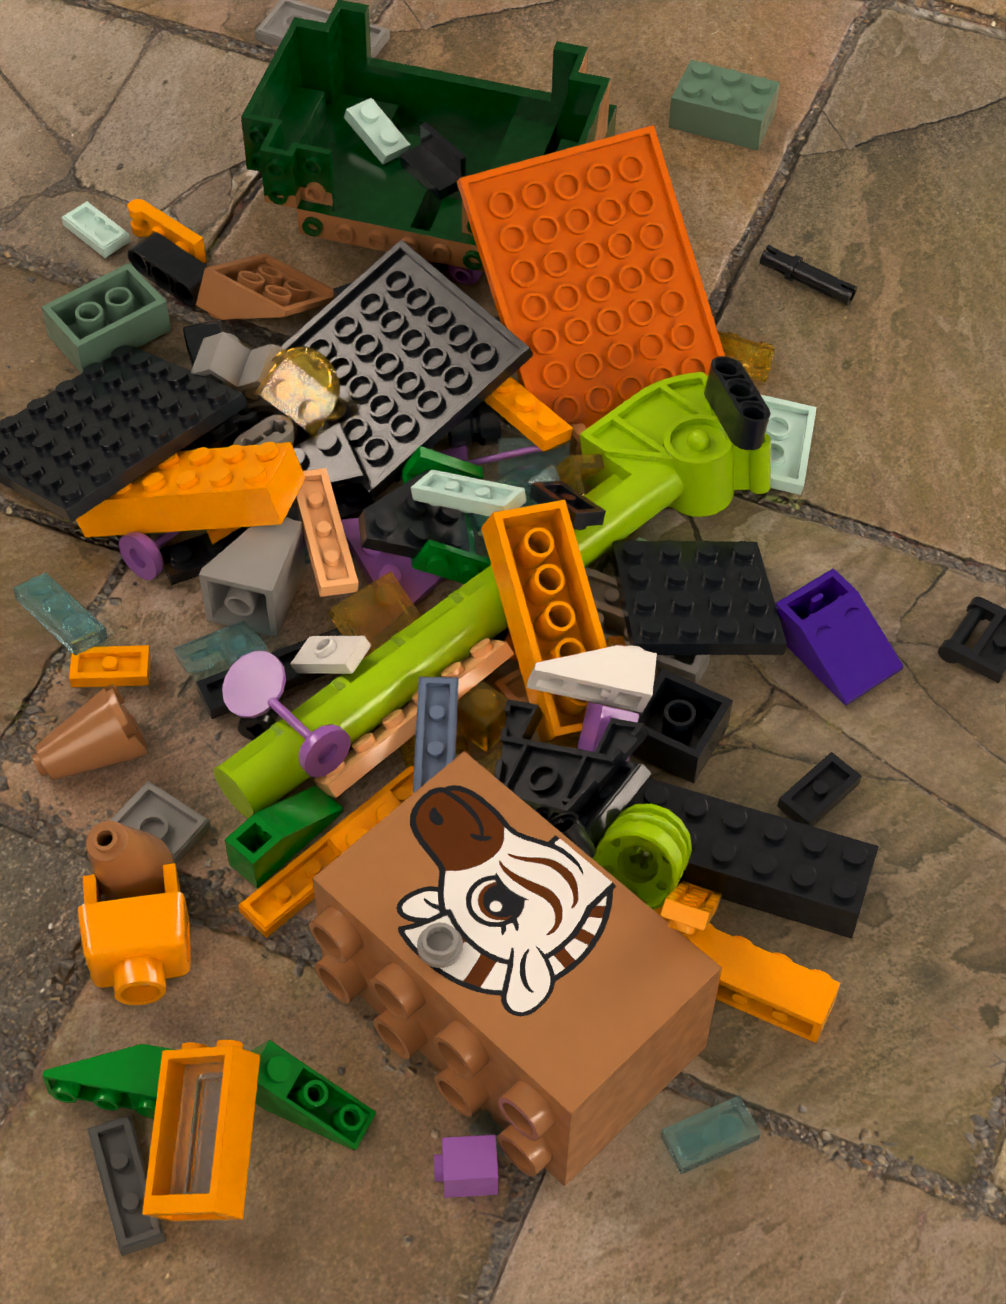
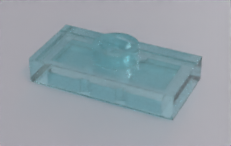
M499 438L498 453L535 444L528 438ZM570 440L544 452L539 451L499 460L498 474L570 475Z

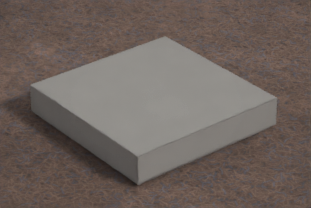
M147 781L110 820L151 833L160 838L169 848L175 864L211 828L210 820L150 781Z

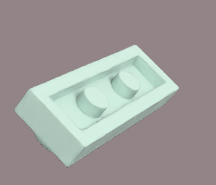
M437 470L429 471L411 486L412 497L415 501L429 503L431 506L436 507L443 506L457 509L463 513H475L489 517L493 512L520 508L527 502L525 488Z

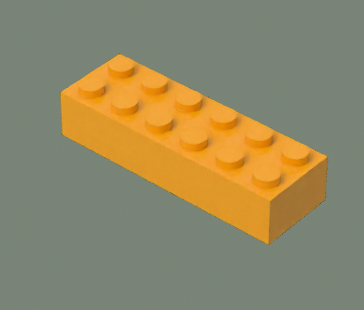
M266 442L261 445L249 446L231 445L229 447L212 449L201 447L195 450L178 451L77 518L76 521L85 538L126 535L131 531H139L146 534L281 525L305 480V475L291 442Z
M560 500L493 512L483 524L481 530L526 688L529 676L537 662L607 648V644L566 501ZM526 688L529 703L539 705L543 712V716L537 726L540 742L555 745L580 738L589 701Z

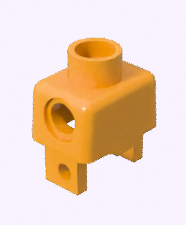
M175 863L163 865L165 893L102 901L96 875L83 876L84 904L79 906L77 911L85 961L93 984L98 988L114 986V997L123 1004L145 1005L153 1003L166 994L165 979L182 977L190 971V919L185 897L180 890Z

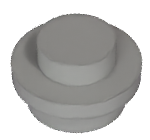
M431 924L422 931L418 938V955L424 963L431 967H449L456 963L462 955V937L449 924Z

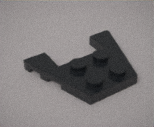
M508 699L504 711L507 715L506 727L502 728L500 737L503 744L501 759L497 760L494 777L521 799L578 814L646 739L648 731L644 723L611 718L595 752L533 741L531 738L543 716L541 708L537 704Z

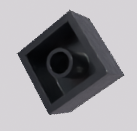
M662 668L654 681L652 697L643 712L635 711V713L639 714L638 723H644L648 735L631 755L694 784L729 726L733 700Z

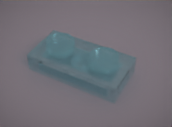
M740 1095L666 1127L661 1131V1139L681 1175L758 1141L761 1135Z

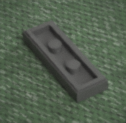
M131 1115L88 1128L89 1138L121 1256L166 1242L160 1219L142 1214L147 1172Z

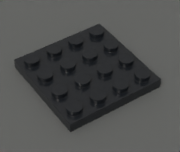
M629 540L614 541L612 543L610 553L630 646H638L644 649V651L657 653V655H784L787 642L777 608H775L776 604L758 542Z

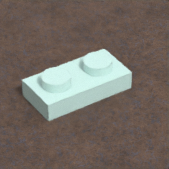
M372 98L346 109L345 120L382 164L399 157L409 150L410 143Z

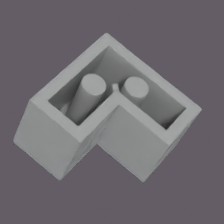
M225 332L203 339L191 374L204 376L243 393L249 408L285 399L298 361L287 355V351L284 348L275 344H268L250 350L239 343L240 341L236 336Z

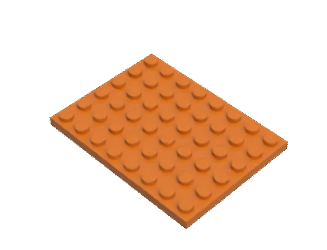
M654 125L469 175L456 181L500 322L529 346L533 353V356L516 371L519 382L569 425L583 423L586 428H589L640 390L663 379L695 372H703L708 376L712 360L716 357L725 356ZM567 442L562 443L556 447H553L547 451L541 452L543 454L555 449L565 447Z

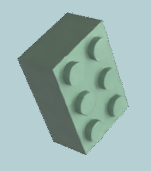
M690 60L671 97L669 128L758 151L776 113L780 82L738 72L733 69L710 65L706 62Z
M130 263L41 307L48 337L80 373H83L84 368L88 365L102 362L111 357V352L119 346L129 345L138 348L171 331L166 300Z

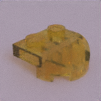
M306 346L284 349L271 360L274 366L255 393L308 433L315 435L338 401L340 383L337 373L329 360L315 349Z

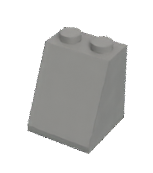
M285 517L281 525L251 526L201 569L199 579L207 621L278 637L306 570L302 522Z

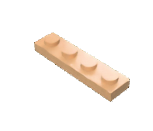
M327 468L303 471L305 480L294 501L300 522H302V530L320 597L358 592L359 582Z

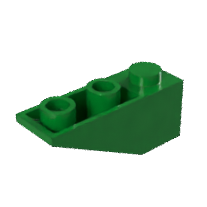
M315 785L258 811L224 839L229 865L253 886L259 888L344 812V808Z
M271 1040L266 1041L251 1051L260 1055L255 1102L257 1105L270 1113L351 1150L357 1149L376 1111Z
M139 1044L46 1069L43 1071L42 1078L49 1095L61 1102L75 1103L77 1100L93 1102L97 1107L104 1110L131 1109L136 1110L137 1113L144 1117L154 1119L162 1051L175 1049Z

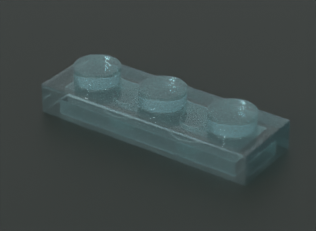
M47 573L33 577L29 581L14 587L15 599L74 655L108 640L106 627Z

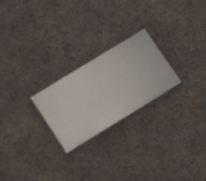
M280 0L255 30V40L279 47L294 17L326 23L331 11L295 0ZM370 24L371 58H375L390 39L389 29Z

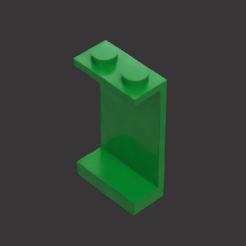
M422 446L417 448L402 469L403 484L425 470H437L481 480L484 478L481 466ZM465 513L470 552L429 539L414 559L411 558V568L465 584L490 566L489 558L476 554L471 513Z

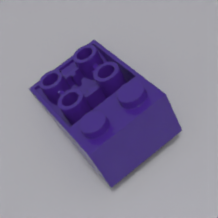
M834 568L778 601L775 605L787 642L786 646L845 706L892 677L904 667L859 592Z

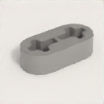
M272 415L238 436L233 445H261L266 442H291L293 444L295 440L293 422L284 415Z

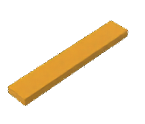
M414 763L238 905L239 912L267 938L315 899L312 878L338 857L327 844L328 839L386 791L390 790L401 803L413 794Z

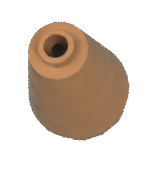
M113 683L104 687L35 745L37 753L32 755V759L42 776L49 774L53 780L141 758L149 753L146 750L148 749L146 741L133 714H130L127 708L121 705L125 703V700Z
M104 821L91 829L87 836L86 847L92 875H96L101 898L104 901L165 893L163 865L173 864L174 859L169 848L160 838L115 821Z

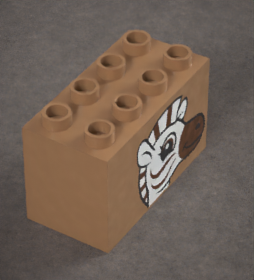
M465 751L312 878L317 917L309 923V928L313 937L321 946L322 958L314 967L322 983L343 1003L348 1004L357 995L361 996L379 1013L373 1023L378 1034L388 1047L404 1059H409L419 1050L440 1070L434 1077V1081L447 1102L466 1117H471L481 1108L503 1129L497 1136V1140L505 1155L518 1169L531 1177L536 1176L545 1168L561 1184L566 1186L706 1048L722 967L678 930L668 927V922ZM431 924H449L462 937V955L456 963L449 967H431L424 963L418 955V938L422 931Z

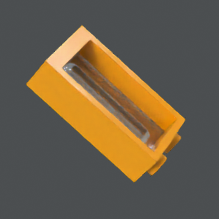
M218 1040L216 1047L187 1042L182 1043L179 1050L162 1051L143 1215L171 1222L243 1220L260 1055L243 1049L242 1042Z

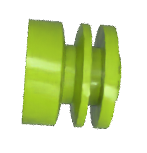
M635 804L623 809L605 831L604 836L595 848L596 853L592 859L650 908L655 910L664 905L666 897L677 887L692 852L691 838L683 821L669 809L655 804Z

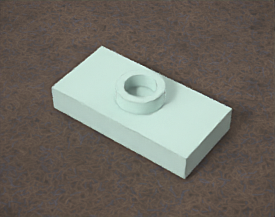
M88 201L62 216L63 226L104 258L130 243L129 233Z

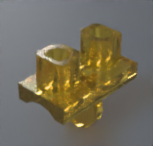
M718 331L725 356L738 360L750 378L767 382L776 348L772 344L762 341L757 343L741 338L740 335L732 332L724 333Z

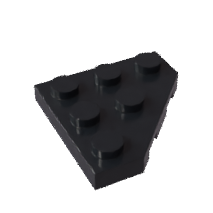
M425 470L363 510L358 519L361 548L414 559L430 539L470 552L465 513L457 509L431 506L429 503L413 500L411 486L430 471Z

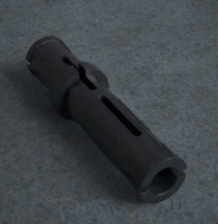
M767 245L766 250L761 255L759 264L785 275L784 279L792 282L795 280L844 303V305H850L856 295L858 286L802 261L803 258L798 255L793 257L771 245Z

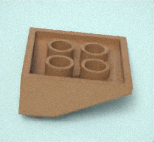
M262 253L205 268L196 306L204 309L210 317L217 320L279 318L327 305L334 300L333 288L267 253Z

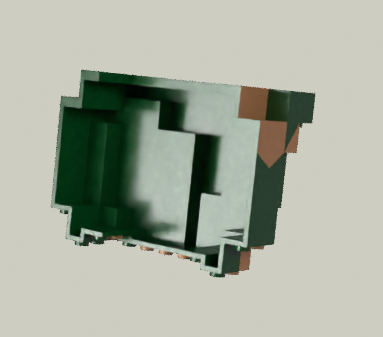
M337 0L326 23L294 17L244 110L241 121L247 169L262 172L265 202L297 208L299 234L388 252L396 243L402 240L433 267L437 262L485 272L459 190L439 200L400 165V156L382 164L345 120L346 109L372 98L410 143L409 150L421 144L420 125L427 122L465 155L466 176L615 136L617 105L609 104L611 78L587 74L588 47L556 41L553 49L552 93L371 58L369 5Z

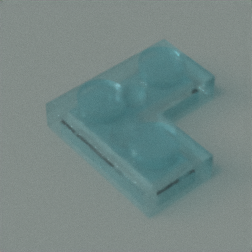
M245 621L173 648L178 662L187 673L206 671L215 662L222 659L231 668L232 664L243 655L253 651H267L265 642Z

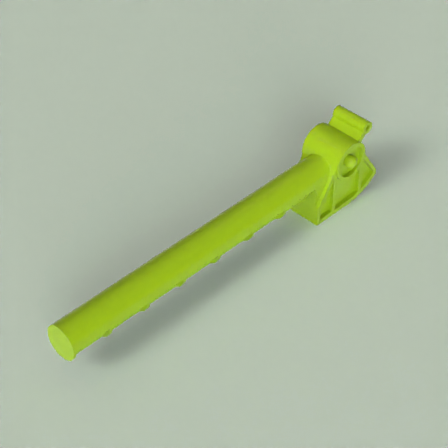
M703 372L677 375L655 382L634 394L580 433L584 483L593 488L584 496L606 511L603 525L587 526L584 530L574 529L584 568L607 553L614 541L624 540L666 507H673L676 511L688 516L705 517L724 510L731 503L734 490H750L755 494H764L770 490V436L765 433L762 446L757 450H744L735 446L730 441L705 398L704 390L708 376ZM488 566L459 589L450 593L448 597L361 660L353 674H342L340 677L335 678L329 685L291 713L311 732L324 725L333 724L340 726L349 735L350 746L359 737L369 733L381 724L383 718L389 713L402 708L412 700V695L418 691L419 677H442L441 672L455 662H462L471 654L470 649L475 644L484 639H493L508 627L492 566ZM281 719L213 769L214 777L220 789L230 803L244 817L248 819L254 813L274 805L311 777L299 764L298 754L305 739L284 719Z

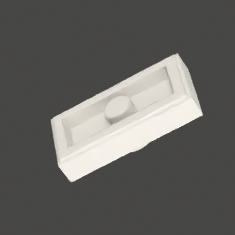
M309 636L290 664L297 673L353 674L370 649L371 644L365 636Z

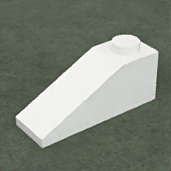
M616 645L537 662L529 676L526 688L642 713L653 694L657 653L644 651V649L638 646Z

